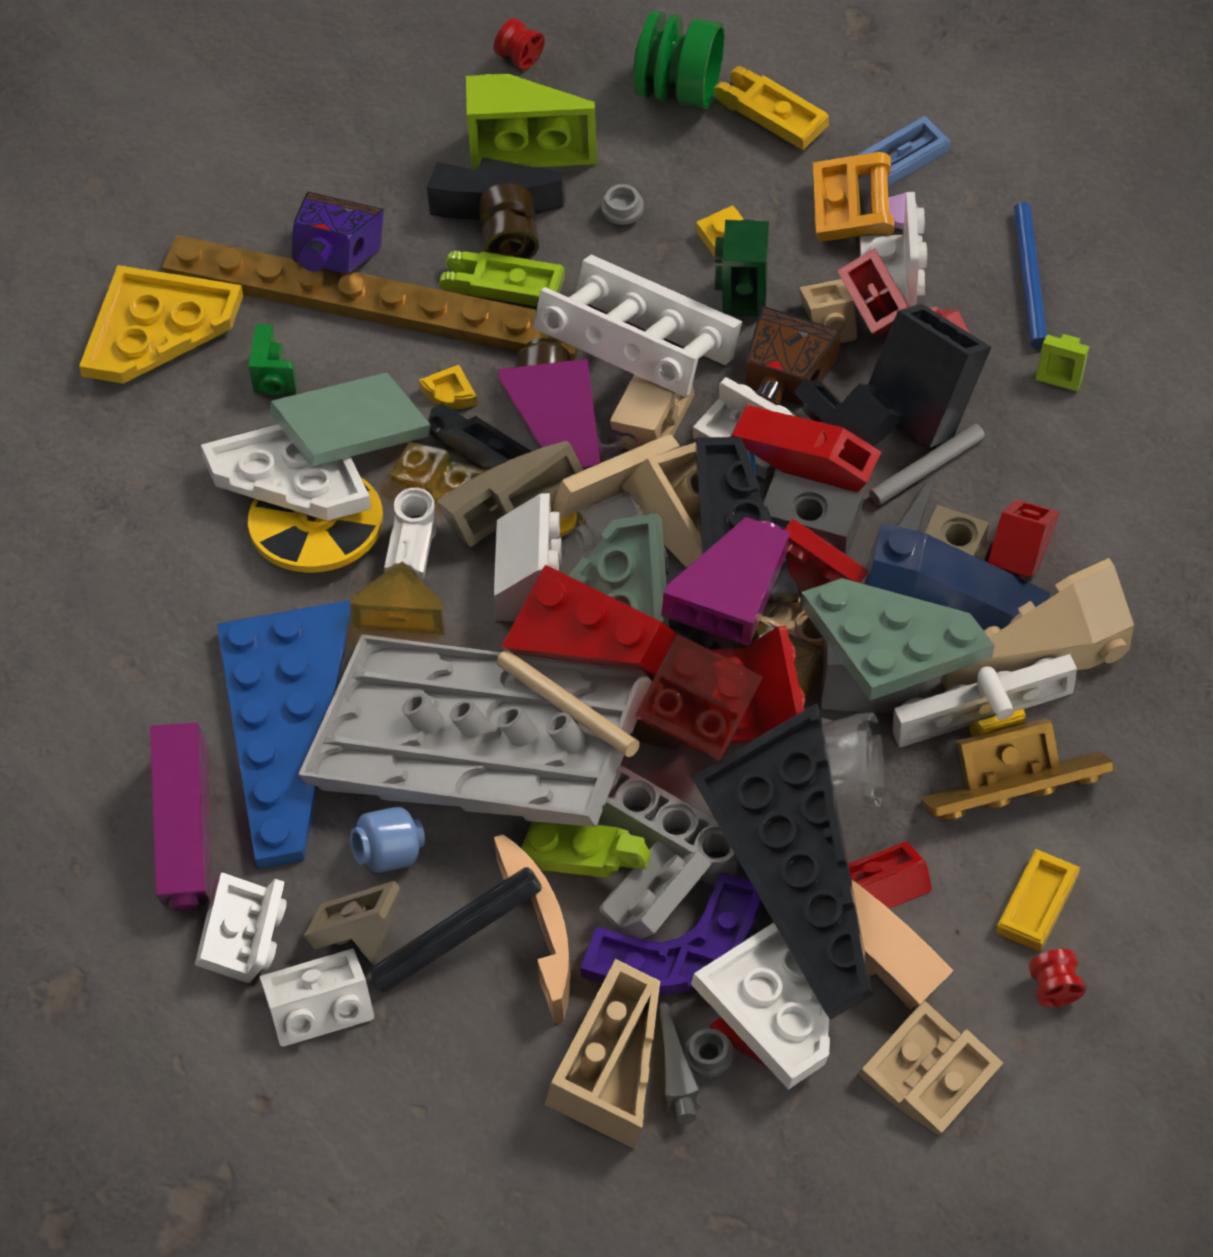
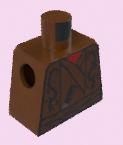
M762 305L747 357L746 385L756 390L757 395L775 405H779L782 399L799 405L803 404L804 402L794 391L805 379L822 382L836 364L840 350V330Z

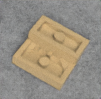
M924 1000L857 1074L912 1119L940 1135L1001 1067L1003 1062L967 1029L960 1034Z

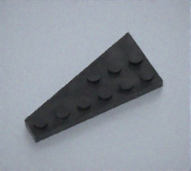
M814 704L691 777L824 1012L831 1020L871 997L873 992L821 713L817 704Z

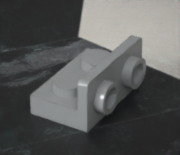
M661 841L654 842L648 848L652 855L647 869L632 868L599 907L600 912L624 935L642 939L654 934L712 864L701 852L695 851L681 858L679 855H675Z

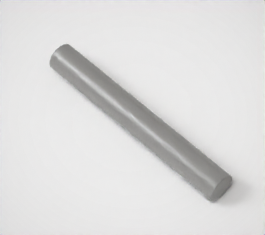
M973 424L869 491L872 501L880 506L985 438L983 429L978 424Z

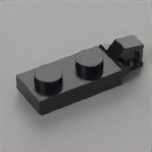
M443 403L433 407L430 411L428 420L431 424L429 434L440 443H446L459 451L465 459L476 462L487 470L532 452L477 416L466 419Z

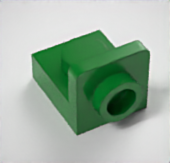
M256 324L249 360L253 392L268 395L296 394L297 379L294 363L292 361H283V344L276 343L273 325Z

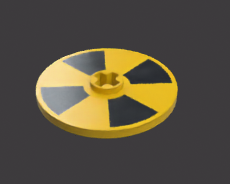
M363 478L361 479L369 494L371 509L329 521L254 499L248 514L250 538L256 550L266 560L287 570L315 573L341 568L363 556L377 541L383 526L381 500L375 489Z

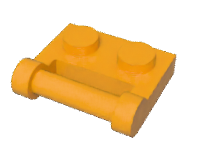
M874 152L813 162L815 224L819 242L870 234H893L894 217L889 214L887 175L891 172V157L888 154ZM868 174L871 177L872 214L860 215L859 176Z

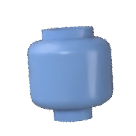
M392 807L361 815L357 822V827L351 830L350 843L354 858L359 865H365L372 873H383L412 866L418 858L419 848L425 844V833L421 822L418 819L413 820L407 810L402 807Z

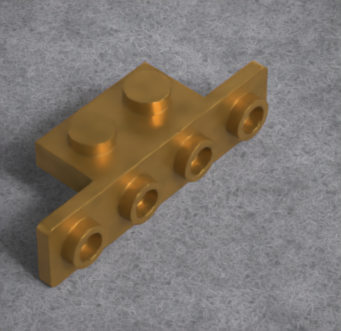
M1043 718L957 740L965 786L923 796L921 801L923 808L933 817H938L941 820H951L964 816L966 809L981 805L985 808H998L1008 805L1012 802L1011 798L1027 793L1030 796L1048 795L1057 790L1056 786L1070 782L1078 785L1091 784L1101 780V774L1112 772L1115 769L1113 760L1102 752H1094L1059 761L1052 721Z

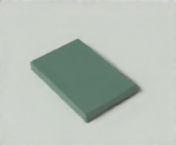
M387 372L273 400L270 405L271 416L312 467L429 437L431 425Z

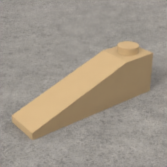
M695 443L647 458L621 485L639 516L657 513L662 518L664 545L686 568L702 555Z
M1110 558L1072 574L1057 583L1055 586L1059 593L1039 606L1035 607L1032 601H1029L1018 608L1020 614L1005 628L1000 629L997 626H991L984 630L995 645L992 658L942 675L941 683L944 688L948 689L959 684L971 685L977 683L978 672L986 666L992 667L996 673L1000 671L1013 672L1032 666L1036 661L1046 657L1058 658L1070 654L1077 670L1090 669L1103 662L1113 663L1122 658L1130 650L1134 623L1115 566Z

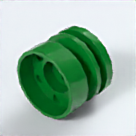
M651 10L644 23L635 51V95L650 98L654 92L656 100L666 101L673 85L676 84L678 104L708 109L714 97V87L718 85L725 46L724 24L694 18L688 27L686 35H683V21L680 15L672 14L667 21L664 12Z

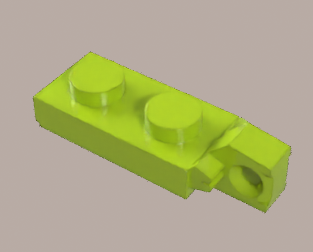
M534 821L531 822L521 848L542 871L609 878L611 872H617L619 867L646 870L652 855L643 837L632 836L628 830L602 825L593 827Z

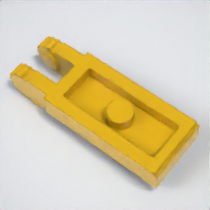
M737 66L730 72V80L735 86L721 81L713 90L716 99L722 105H725L732 111L737 110L801 150H804L829 126L828 113L764 75L760 77L742 66Z

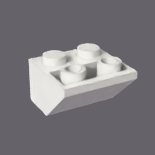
M550 493L537 495L497 520L494 582L496 621L516 620L545 565L559 571V565L562 562L559 512H551Z

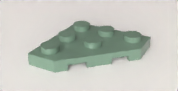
M657 513L612 520L601 534L603 539L587 559L582 557L568 576L663 622L669 627V619L661 616L663 593L666 588L662 518Z
M843 578L801 593L800 606L869 701L992 658L995 645L973 616L967 612Z

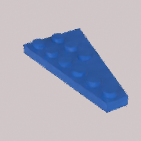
M353 599L217 624L257 869L305 860L314 815L313 805L317 786L306 785L298 774L339 685L342 660L345 658L349 625L352 623L354 613Z

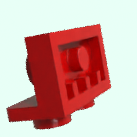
M792 518L785 528V531L790 532L786 565L791 579L795 580L799 593L842 578L861 583L869 570Z

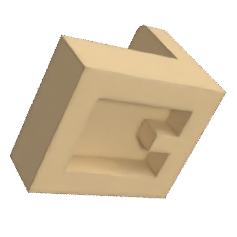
M842 279L800 287L801 303L810 321L840 330V343L857 339L854 301Z

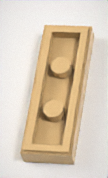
M667 434L562 480L552 507L556 512H559L560 518H563L624 491L621 485L647 458L679 448L680 445L671 434Z

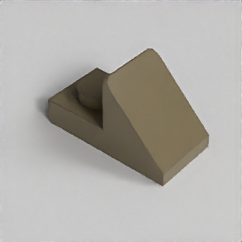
M391 881L321 903L304 937L314 950L332 944L342 945L352 939L370 963L375 964L391 933L400 890L399 885L395 881Z

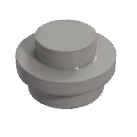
M618 184L606 192L601 202V210L603 216L611 223L626 225L635 222L641 217L644 211V202L634 187L627 184Z

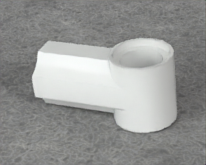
M421 488L406 489L397 495L394 501L395 519L384 573L385 576L394 579L399 584L413 585L417 581L424 580L431 541L437 532L434 499L429 492ZM415 515H420V516H422V517H419V518H409V517H412V516H415Z

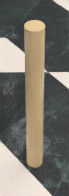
M504 650L497 658V665L561 711L569 713L574 720L625 756L631 757L638 751V740L509 650Z

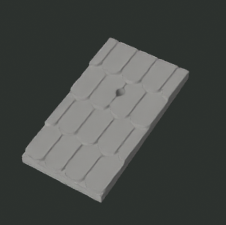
M361 634L298 775L306 785L318 786L322 791L378 795L381 800L459 806L467 812L523 816L526 821L597 827L603 811L602 806H605L617 774L616 770L619 769L624 754L578 723L569 713L561 711L497 665V658L501 652ZM515 654L629 735L633 732L644 703L643 698L646 697L652 682L644 671Z

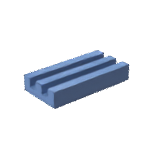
M924 115L858 155L874 152L889 154L898 149L896 153L890 156L891 172L887 175L889 187L949 152L951 141ZM925 132L928 133L927 135L921 137L920 139L916 140L915 142H913V143L910 142L911 140L917 138L918 136L922 135L923 133H925Z

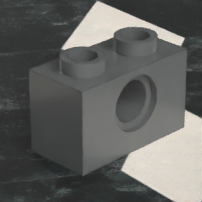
M776 471L763 503L769 510L772 523L779 526L780 529L785 530L793 518L848 556L862 518L863 494Z

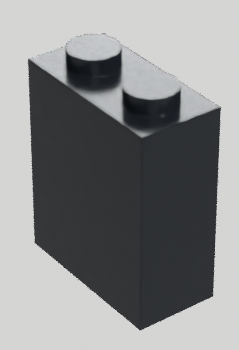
M920 303L897 311L868 385L875 386L904 415V418L896 426L909 433L910 439L915 443L932 447L946 442L955 436L992 347Z

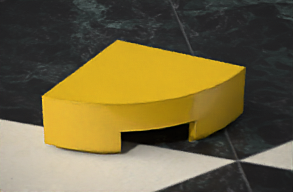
M459 364L419 379L422 393L430 401L438 405L443 403L447 407L454 409L469 408L477 405V396Z

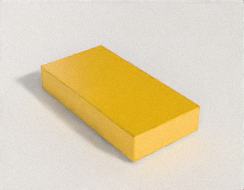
M1035 849L997 924L996 934L1041 952L1079 876L1080 867Z

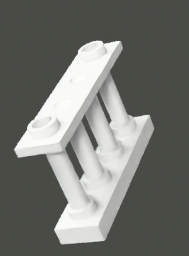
M590 255L582 262L576 293L568 298L546 287L541 290L533 328L683 397H687L691 391L700 357H708L723 365H726L733 359L742 321ZM590 304V305H592V306H594V307H596V308H599V309H601V310L607 312L608 314H604V313H602V312H600V311H597V310H595V309H593V308H591V307H588L587 305ZM628 321V322H630V323H632V324H634V325H636V326H639V327L645 329L646 331L644 332V331H642V330H640V329H637V328H635V327H633V326H631V325H629V324H626L625 322ZM664 338H665V339H668V340H670V341H672V342H674V343H677V344H679V345H681V346H683V347H685V348L682 349V348H680V347H678V346H675V345H673V344H671V343H669V342L664 341L663 339H664Z

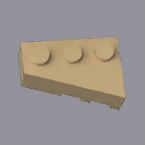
M615 959L550 1084L544 1104L635 1149L643 1126L644 1102L649 1077L650 1053L654 1036L660 980Z

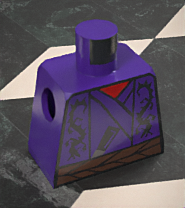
M307 192L293 224L292 259L295 262L301 263L306 270L312 272L324 268L341 273H350L381 248L384 209Z

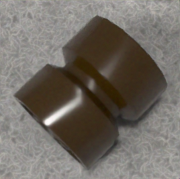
M508 183L493 186L482 193L478 200L484 252L529 260L534 257L539 249L533 197L530 191L521 185Z

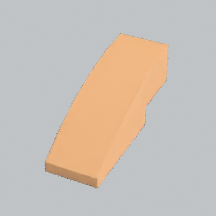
M852 880L869 975L877 974L909 1009L920 1005L953 970L908 925Z

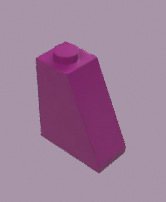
M588 359L498 369L499 386L538 449L567 441L571 444L583 470L600 464Z
M745 517L667 584L663 593L661 616L750 646L785 560L790 532L780 529L779 526L772 522L756 521Z

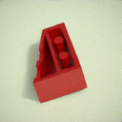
M545 565L501 647L518 655L642 670L647 676L657 677L679 635L663 622Z

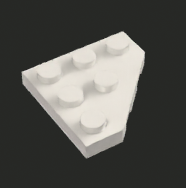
M278 424L201 445L204 462L216 487L327 521L371 509L369 494L351 457L312 467Z
M772 923L694 973L691 985L788 1090L826 1064L830 1045V1037H828L829 1018L775 923Z

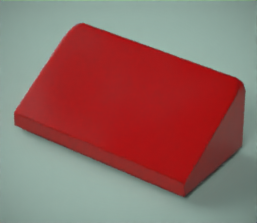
M906 841L849 863L851 879L888 909L925 895L932 889L926 861Z

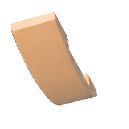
M505 835L494 837L496 860L503 880L522 868L529 867L541 883V891L530 898L550 952V956L537 959L539 982L554 1024L564 1021L569 1002L571 974L567 932L559 903L546 877L527 853Z

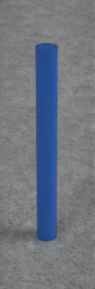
M1020 202L1014 206L1030 345L1033 348L1039 349L1042 348V344L1047 336L1032 211L1029 203Z

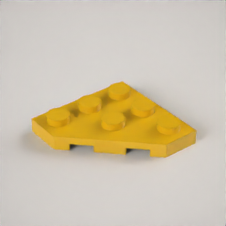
M117 265L79 365L81 376L124 384L231 330L243 298L242 286Z

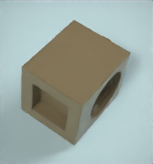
M937 505L924 533L988 563L993 542L987 541L989 522Z

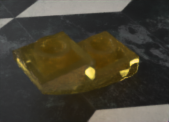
M409 442L389 473L391 481L405 489L421 488L426 490L433 497L434 503H437V500L487 470L454 463L451 461L447 450Z

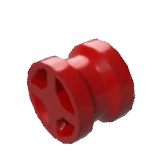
M512 18L503 24L498 31L493 45L494 52L502 58L510 57L516 67L526 70L533 66L541 56L545 45V37L537 30L526 29L525 23L518 18Z
M1069 949L1050 950L1039 954L1029 962L1030 975L1039 985L1036 989V996L1041 1006H1065L1074 1003L1085 994L1084 980L1076 974L1078 960L1074 951Z

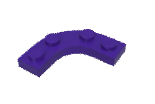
M720 872L705 913L696 927L680 938L665 942L646 941L596 927L580 967L581 977L603 983L615 959L660 980L659 995L677 994L695 989L691 985L694 973L750 938L763 902L751 881Z

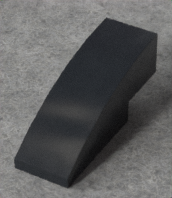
M482 157L478 170L437 162L427 186L430 215L480 220L478 200L481 194L493 186L508 183L521 185L530 191L533 197L535 214L562 208L566 202L564 173Z

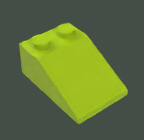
M510 74L466 76L467 124L472 169L478 170L482 157L530 167L598 164L595 102Z

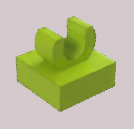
M1063 334L1061 338L1047 335L1042 344L1035 380L1078 392L1082 384L1090 346L1080 344L1081 338Z

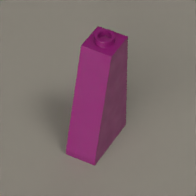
M198 722L150 726L156 895L162 905L169 904V908L172 910H191L198 908V902L210 901L209 746Z

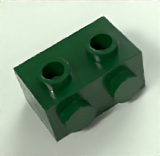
M750 219L725 220L724 237H716L715 263L722 264L716 265L715 291H722V313L726 315L758 317L762 305L766 306L769 221H754Z

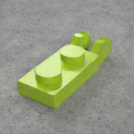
M454 250V252L450 251V254L448 253L445 263L446 267L452 270V272L447 271L441 274L438 285H440L443 291L462 295L471 294L472 296L538 306L540 292L543 288L546 287L560 294L565 278V267L559 264L480 252L478 254Z

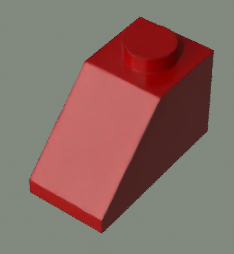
M1019 499L1015 500L1001 513L988 563L1023 580L1025 576L1032 577L1041 566L1060 511Z

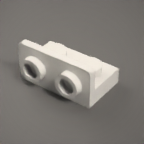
M354 948L260 976L281 1046L291 1045L374 1019L366 980Z

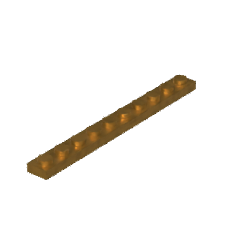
M176 235L162 266L163 273L241 285L243 295L517 353L528 342L539 338H549L558 342V344L568 349L572 361L576 360L580 350L534 329L533 325L537 311L534 309L353 271L341 273L321 268L319 271L312 272L306 270L301 263L295 262L290 258Z

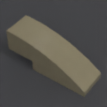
M563 441L529 452L487 470L437 500V503L454 535L466 545L472 547L497 529V520L537 495L550 493V504L553 503L562 480L584 470L571 444Z

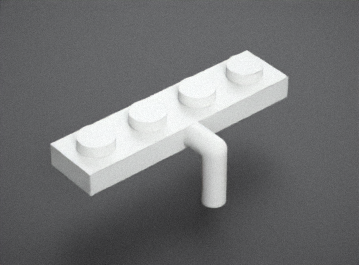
M1070 654L1058 658L1046 657L1036 661L1032 666L1013 672L1000 671L996 673L992 667H983L978 672L977 683L955 685L942 694L925 699L913 698L903 703L900 707L894 708L892 733L900 748L968 727L969 724L994 716L998 720L1009 718L1013 715L1014 711L1073 694L1077 667Z

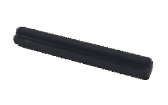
M529 867L522 868L372 966L369 974L374 984L382 992L389 991L539 893L542 889L539 879Z

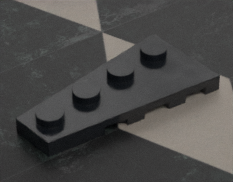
M696 438L695 456L702 554H704L745 517L756 521L772 522V518L767 506H764L758 490L759 483L742 438ZM786 557L767 603H798L799 591L795 580H792L789 574Z

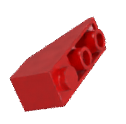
M750 405L744 408L730 436L741 437L746 450L783 473L854 492H859L866 485L881 454L880 450L845 428Z

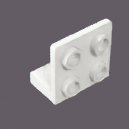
M906 192L903 235L860 236V256L874 248L876 249L909 307L916 305L917 296L925 295L924 269L919 268H927V244L922 242V235H918L924 234L925 230L924 208H916L915 192Z

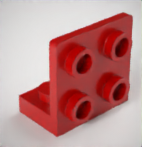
M776 626L745 648L704 650L695 656L712 746L747 744L804 711L805 696L802 688L799 686L794 664L796 658L795 648L789 639L786 626Z

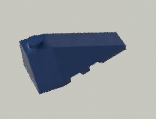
M884 522L881 523L873 544L867 567L869 572L864 581L865 585L970 613L983 631L991 626L1003 629L1020 614L1018 608L1029 601H1032L1034 606L1037 607L1050 598V592L931 535Z

